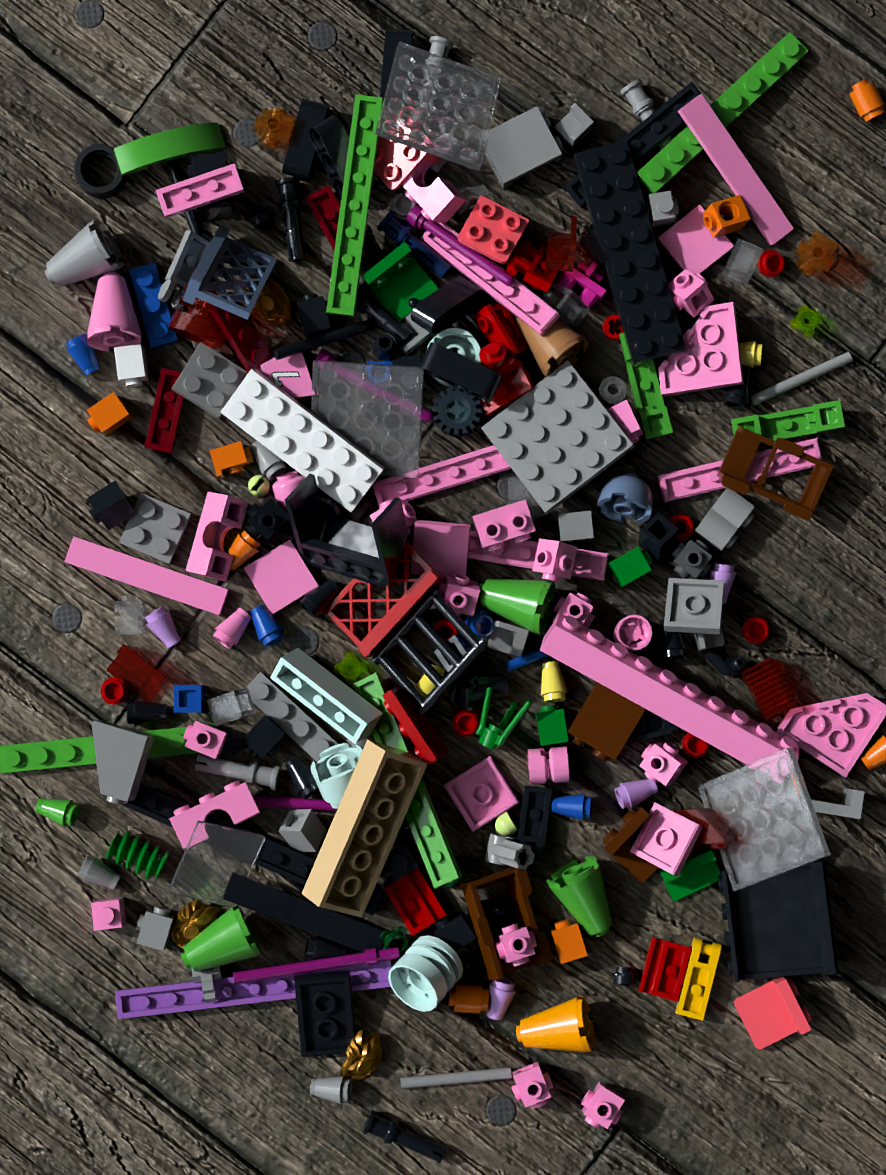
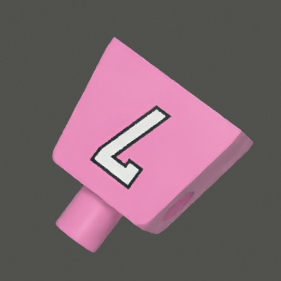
M303 353L276 360L274 357L260 365L265 377L298 402L317 398Z

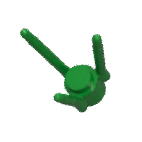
M488 687L480 725L476 734L480 735L478 740L480 744L498 751L531 706V701H527L506 729L504 728L517 707V702L511 704L500 725L490 722L489 726H486L492 688Z

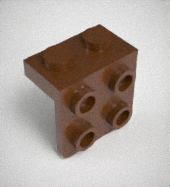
M632 807L623 816L622 820L624 823L617 830L613 827L603 837L602 840L605 843L601 847L638 882L643 883L655 872L658 866L630 852L645 820L650 816L642 807H638L636 810Z

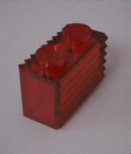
M768 657L741 672V676L765 721H769L798 706L795 701L798 699L796 690L792 684H786L782 675L786 674L781 662L778 659L774 661L773 657Z

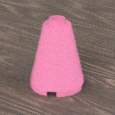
M105 273L103 277L98 279L87 332L88 345L97 350L109 351V347L140 344L142 333L126 280L118 273Z

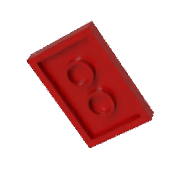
M400 686L382 695L385 699L383 702L385 708L391 715L396 716L400 722V731L407 739H411L415 745L414 751L419 759L425 761L429 766L449 752L425 714L421 716L416 711L418 706Z

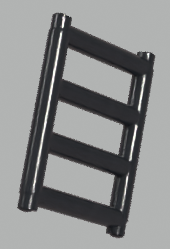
M434 587L371 658L372 662L376 665L381 664L418 706L416 711L421 716L439 700L489 644L485 638H479L441 597L442 591L438 587ZM432 605L443 614L472 646L462 658L423 617ZM415 624L453 665V668L444 677L435 670L406 638L407 633ZM397 645L402 648L435 685L426 697L419 692L388 657Z

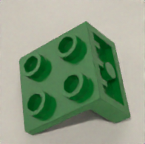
M405 242L362 275L363 283L370 292H373L379 303L399 321H402L414 309L408 305L410 298H416L420 302L438 290V287L412 257V250Z

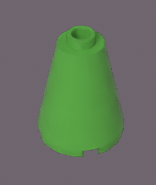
M487 579L485 583H480L478 599H480L481 606L534 634L544 633L552 612L549 611L550 602L554 603L556 586L554 582L549 580Z
M595 856L585 857L586 862L579 864L576 859L561 866L551 874L553 880L547 879L546 882L588 935L599 937L610 930L612 918L599 862Z
M239 905L231 907L183 946L185 952L181 954V957L187 969L192 967L197 972L262 955L250 924L247 923L246 919H243L245 914Z

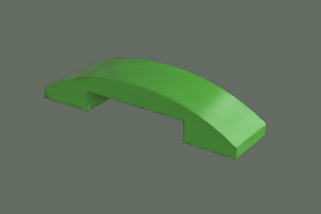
M203 123L175 128L131 141L114 148V153L123 176L147 170L150 165L198 153L199 155L222 151L226 149L219 124Z
M620 333L626 370L646 440L672 434L673 430L667 407L664 405L654 361L650 360L632 365L624 334Z
M840 400L771 414L731 419L733 435L739 425L773 440L777 438H797L845 427Z

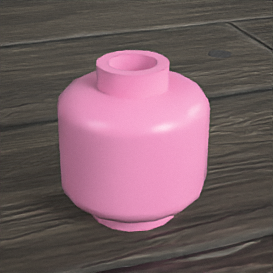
M298 471L287 472L277 476V481L272 486L276 503L282 509H287L285 499L305 479L303 475H298Z

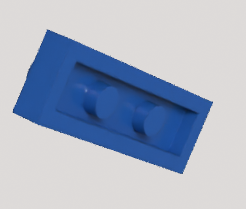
M152 263L129 270L151 348L156 349L177 343L178 338L167 301L162 302L157 298L162 283L156 264Z

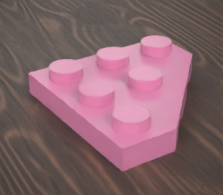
M734 302L706 306L701 312L700 318L683 336L686 350L670 355L658 368L661 395L663 397L744 384Z
M864 693L791 708L775 732L792 738L800 745V749L846 778L885 718L886 705L870 694Z

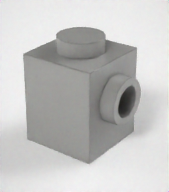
M155 906L154 910H147L145 915L141 914L136 926V930L140 931L136 944L160 951L167 949L176 917L170 915V910Z

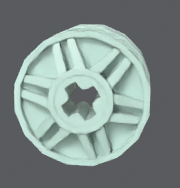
M429 935L420 936L389 970L388 979L396 996L406 1005L422 1012L432 1011L462 977L463 966L457 953L447 943L437 937Z

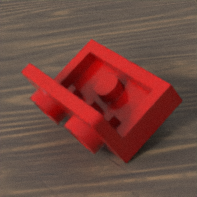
M500 303L493 306L489 304L474 316L479 329L485 334L489 343L503 345L506 348L507 357L514 358L529 349L511 313Z
M506 357L505 363L502 366L491 369L503 378L491 402L479 398L478 400H480L485 414L492 416L514 403L524 394L534 390V385L522 361L513 357Z

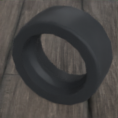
M93 144L84 148L77 156L74 164V175L80 187L88 195L98 199L117 195L124 188L128 178V174L121 175L114 147L106 144ZM97 156L111 158L117 167L115 179L111 184L104 187L92 185L85 175L87 163Z

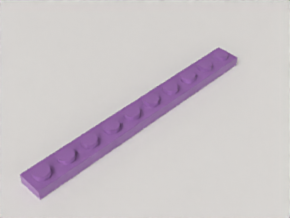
M391 960L379 961L378 965L372 966L360 964L295 975L350 971L352 991L391 987L388 975L389 970L392 968ZM295 975L236 984L234 983L233 976L215 979L213 982L216 1001L207 1003L204 1000L202 982L194 983V981L116 990L118 1019L292 999L296 998Z

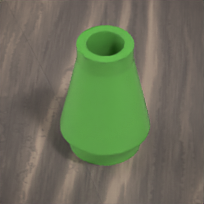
M41 797L36 805V813L64 827L67 825L73 826L79 815V805L74 804L73 800L45 799Z

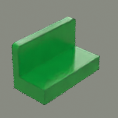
M707 848L687 858L678 877L665 870L659 871L673 901H677L717 882L718 876H722L711 849Z

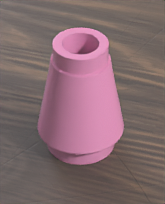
M238 608L237 611L215 628L216 632L213 634V637L227 649H230L233 645L236 646L252 617L243 609Z

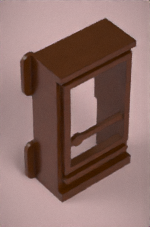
M738 425L717 476L721 479V484L726 488L741 494H747L749 491L783 504L786 512L809 520L812 518L814 509L834 465L805 453L803 447L783 438L773 440ZM760 442L772 446L773 449L762 474L757 478L758 483L756 485L744 480L757 448ZM777 449L815 464L799 502L761 487L762 483L766 481V474Z
M508 867L459 884L463 890L488 972V980H501L506 974L535 964H545L552 961L553 957L547 937L544 933L538 932L528 895L532 893V888L526 869ZM505 881L517 922L511 921L506 926L490 931L477 890ZM517 923L519 928L527 927L528 931L533 932L537 947H534L535 954L528 956L529 962L513 966L512 962L504 963L503 959L498 958L492 935L502 932L504 927ZM520 941L513 943V947L516 950L522 948Z

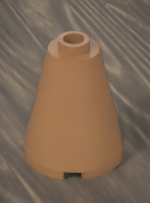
M518 317L516 318V324L545 377L567 360L572 366L575 365L578 361L575 356L580 350L583 354L587 350L588 341L558 319L541 337Z

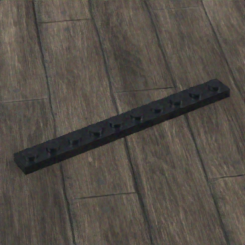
M140 783L136 799L123 804V806L170 827L173 826L169 818L175 816L174 810L187 804L190 808L194 807V805L144 783ZM212 813L206 820V828L211 838L204 840V842L305 886L316 859L244 827L234 825V823ZM375 886L364 911L365 913L374 915L384 889Z

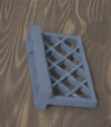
M220 225L189 281L183 301L193 305L196 298H199L248 320L277 259L228 238L230 229ZM229 249L238 252L239 254L233 255ZM255 261H258V262L263 263V264H265V265H263V266H258V264H257ZM240 262H246L248 267H242ZM230 263L233 268H226L224 264ZM255 274L258 279H251L249 275ZM239 275L242 280H235L233 276ZM216 277H223L226 281H218ZM242 288H249L251 292L245 293ZM225 289H232L235 294H228ZM216 290L219 295H215L208 291ZM241 301L245 307L235 304V302Z

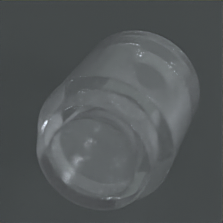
M607 377L602 381L598 389L599 401L607 407L621 403L627 393L626 384L618 377ZM608 387L616 388L618 393L615 395L610 394Z

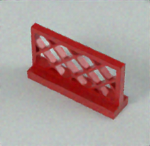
M407 540L404 546V559L399 561V563L404 562V579H393L391 581L404 582V595L400 599H392L391 582L386 586V599H373V584L353 578L324 611L359 647L358 651L365 658L373 657L377 650L428 593L446 579ZM409 562H418L426 571L418 579H410ZM359 583H367L368 599H355V587ZM349 602L350 619H341L334 610L341 603ZM355 602H368V619H355ZM373 602H386V615L383 618H374ZM356 622H368V634L363 640L356 634Z

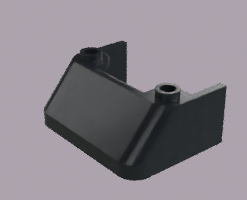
M309 474L285 499L301 558L307 564L377 586H387L395 577L408 536L401 498L395 497L372 522L371 526L342 518L338 504L332 499L319 495L315 475Z

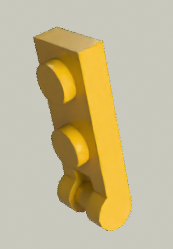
M694 937L675 1013L703 1021L720 956L721 944L713 942L711 945L702 942V939ZM700 953L709 955L708 963L698 961Z

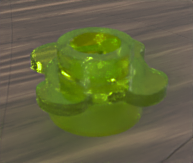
M802 305L798 308L796 318L790 321V326L792 329H798L803 332L805 337H812L815 334L814 329L822 322L823 318L820 313L809 309L807 305ZM804 319H808L809 323H804Z
M347 652L345 658L334 666L335 673L341 674L345 678L346 683L350 685L357 681L356 678L367 670V665L364 662H360L353 652ZM348 666H353V670L349 671Z

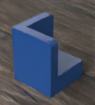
M173 685L174 713L205 712V685Z

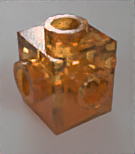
M272 107L271 110L263 108L262 115L256 117L254 132H257L258 141L262 142V146L270 149H277V147L288 149L296 118L295 116L287 115V112L280 108Z
M815 230L807 242L805 240L801 241L794 253L799 256L794 264L799 266L798 270L809 277L813 275L818 277L822 271L828 273L836 260L832 257V254L837 248L838 243Z

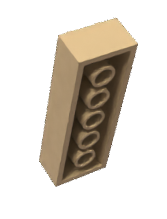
M367 739L302 891V895L318 907L357 917L363 916L427 763L407 751Z

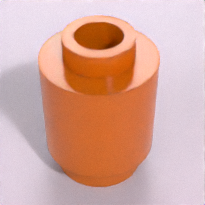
M867 79L852 86L853 92L849 96L860 118L863 117L865 122H869L885 113L883 108L885 103L874 81L868 83Z
M455 984V989L449 990L448 1006H454V1012L480 1014L481 1011L488 1010L489 989H483L480 985Z

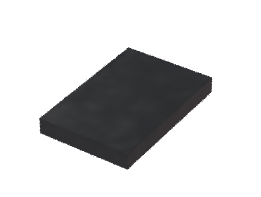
M350 971L295 975L294 983L301 1057L346 1054L351 1039L356 1037Z

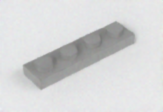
M262 672L242 691L245 696L315 761L318 762L321 759L319 754L324 750L338 745L328 733Z

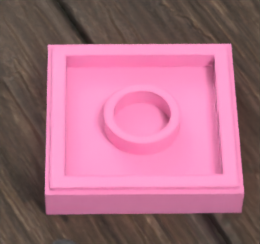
M698 205L657 238V241L682 271L687 269L694 275L704 272L734 247L725 235L712 238L710 231L704 225L702 214L705 210L701 205Z
M415 520L413 547L435 570H439L444 576L453 577L454 574L466 576L470 525ZM412 562L411 574L422 575L426 571L418 562Z
M291 540L244 567L245 572L272 615L319 586Z
M491 756L444 784V787L472 832L519 803Z
M654 803L649 813L650 816L645 820L630 852L678 877L703 827Z

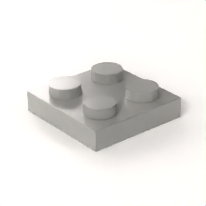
M201 342L176 380L172 390L218 419L222 414L220 413L234 394L247 371Z
M140 493L134 506L136 514L129 518L119 543L171 565L192 514Z
M669 578L664 631L720 634L724 581Z

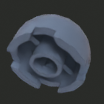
M625 473L607 481L600 491L597 506L601 507V514L609 519L624 523L625 517L637 519L636 523H642L651 517L653 494L651 488L637 475Z

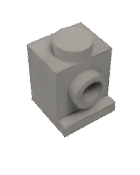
M671 191L649 194L646 203L651 227L676 224L678 222L677 214H679L677 199L671 196Z

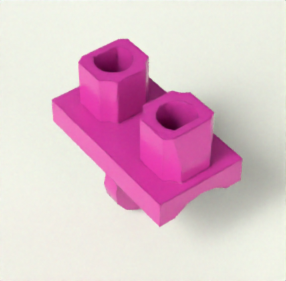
M582 261L577 268L585 273V275L568 263H565L562 267L561 276L556 288L566 295L570 293L575 285L584 290L576 302L585 309L589 310L597 300L600 302L606 292L604 288L590 279L592 278L598 283L603 279V276L596 272L599 266L597 262L594 261L590 267Z

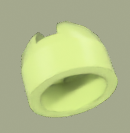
M255 475L249 480L248 489L252 495L263 497L270 491V482L262 475ZM259 480H264L257 491H254L253 488Z
M507 811L496 819L495 828L499 834L508 836L518 831L516 824Z

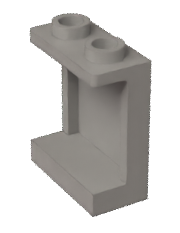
M537 106L479 135V144L503 190L512 186L514 180L554 160L555 162L561 160V151L564 150L558 136H552L549 127H551L550 120L545 112L540 113Z
M790 779L789 785H784L782 800L786 801V807L861 819L865 791L844 788L842 803L836 804L802 798L803 781Z

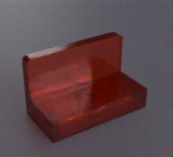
M571 216L570 233L548 232L546 270L573 272L577 216Z
M123 644L116 652L118 656L107 668V672L114 677L124 680L128 689L143 701L151 702L169 678L131 647Z

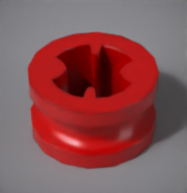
M611 315L603 323V335L610 341L620 340L619 334H616V332H614V335L611 334L608 323L612 321L613 324L615 322L620 323L619 316Z

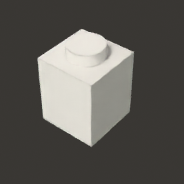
M142 344L114 347L117 376L121 384H126V387H137L142 385V381L149 380L145 348Z

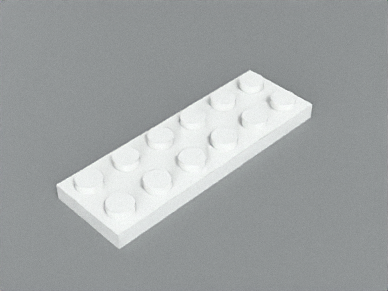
M255 368L249 371L220 412L305 478L309 474H314L317 487L350 512L355 509L385 469V467Z

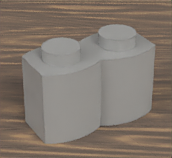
M726 488L694 532L717 550L721 551L724 547L729 550L738 538L734 533L740 525L745 528L755 516L751 512L755 506L734 490Z

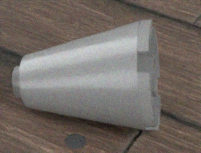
M94 219L90 221L46 263L45 275L51 284L56 283L61 287L109 273L124 266V262L118 261L122 254L108 229L102 231L98 227L102 224L99 220Z

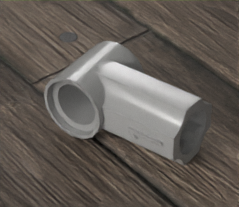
M490 834L484 861L526 869L528 865L533 864L535 854L532 852L531 846L514 842V839L510 837Z

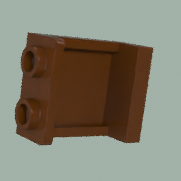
M595 682L589 696L571 726L567 729V733L571 735L569 740L582 748L585 744L594 748L595 750L592 754L605 762L609 758L616 760L643 715L645 708Z

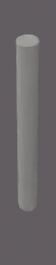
M846 352L749 396L751 404L756 406L853 362L851 354Z
M510 1067L403 1077L400 1080L401 1089L512 1079Z

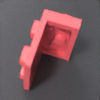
M394 115L379 132L374 172L389 189L394 191L399 189L422 161L436 165L442 158L441 154L436 150L438 145L430 137H424L420 132L421 126L411 117L406 119Z
M481 195L460 231L458 241L500 264H505L516 244L521 242L529 219Z
M777 977L734 1000V1006L757 1049H763L797 1031L803 1035L811 1030L808 1022L812 1021L811 1016L805 1006H799L795 998L799 996V993L792 980L787 982L784 977Z

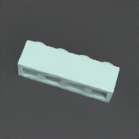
M299 648L282 656L270 677L354 744H357L372 733L383 714Z

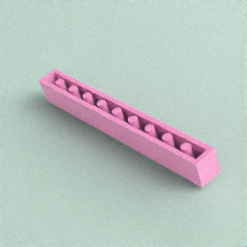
M559 612L543 638L540 651L779 783H782L799 759L800 745L792 738L776 733L767 724L758 723L749 718L745 712L729 707L720 698L711 697L702 692L696 685L686 683L677 678L671 671L655 666L646 657L637 656L628 651L624 645L610 641L599 631L590 630L571 616H565Z

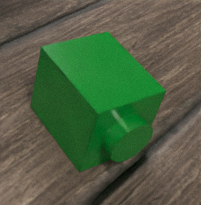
M636 547L609 562L608 566L622 588L652 570L649 565L653 564L645 549L641 551L639 547Z
M557 704L540 707L541 712L535 713L540 746L569 742L564 709L557 710Z

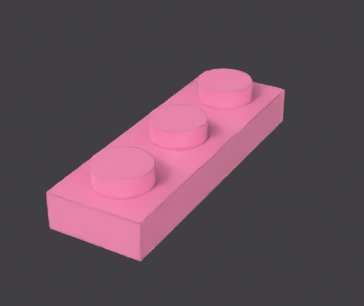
M235 163L156 190L165 218L244 192Z

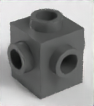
M689 540L686 544L681 542L672 553V556L675 557L671 563L676 567L674 572L683 579H695L698 575L703 578L712 566L709 563V560L712 558V555L708 553L709 547L699 540H696L695 543L692 540ZM690 554L698 557L696 564L689 562L688 557Z

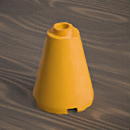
M578 996L521 1019L520 1025L516 1026L518 1042H523L524 1047L593 1052L592 1049L595 1048V1033L593 1020L590 1021L587 1013L591 1012L587 998L585 996Z

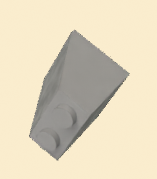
M93 720L92 731L100 794L106 795V801L118 805L127 804V802L136 799L155 736L106 721Z

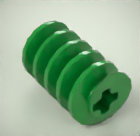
M127 830L123 835H120L119 831L107 851L106 858L109 860L116 855V864L120 865L126 860L125 868L127 870L136 865L135 874L140 875L146 870L145 879L150 880L156 875V882L167 863L169 851L167 850L160 856V846L157 845L150 851L149 840L141 846L139 845V835L130 840V830Z

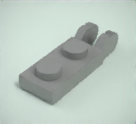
M186 230L166 275V281L160 288L158 300L162 302L168 301L175 286L180 289L175 293L171 306L176 310L182 308L185 303L183 298L189 281L210 244L208 240L191 230Z

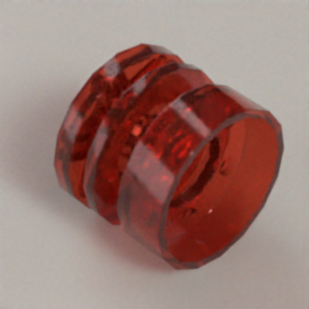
M188 284L185 285L184 292H186ZM215 290L208 291L215 295H219ZM184 296L180 297V303L189 308L188 312L175 310L168 328L196 343L202 342L212 349L221 350L226 336L210 311V308L214 305L199 298H196L192 305L183 301Z

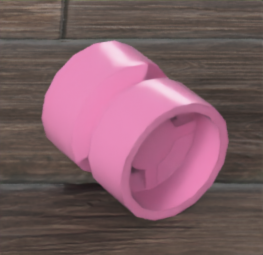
M629 615L620 620L615 626L614 640L616 643L624 645L630 652L638 651L646 647L652 637L651 625L642 616Z
M552 747L549 752H545L543 748L528 749L530 785L546 784L548 779H551L553 783L569 782L567 747Z

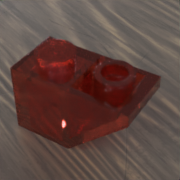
M713 808L674 810L675 813L703 827L692 849L704 848L703 843H710L711 849L727 848V843L738 841V835Z

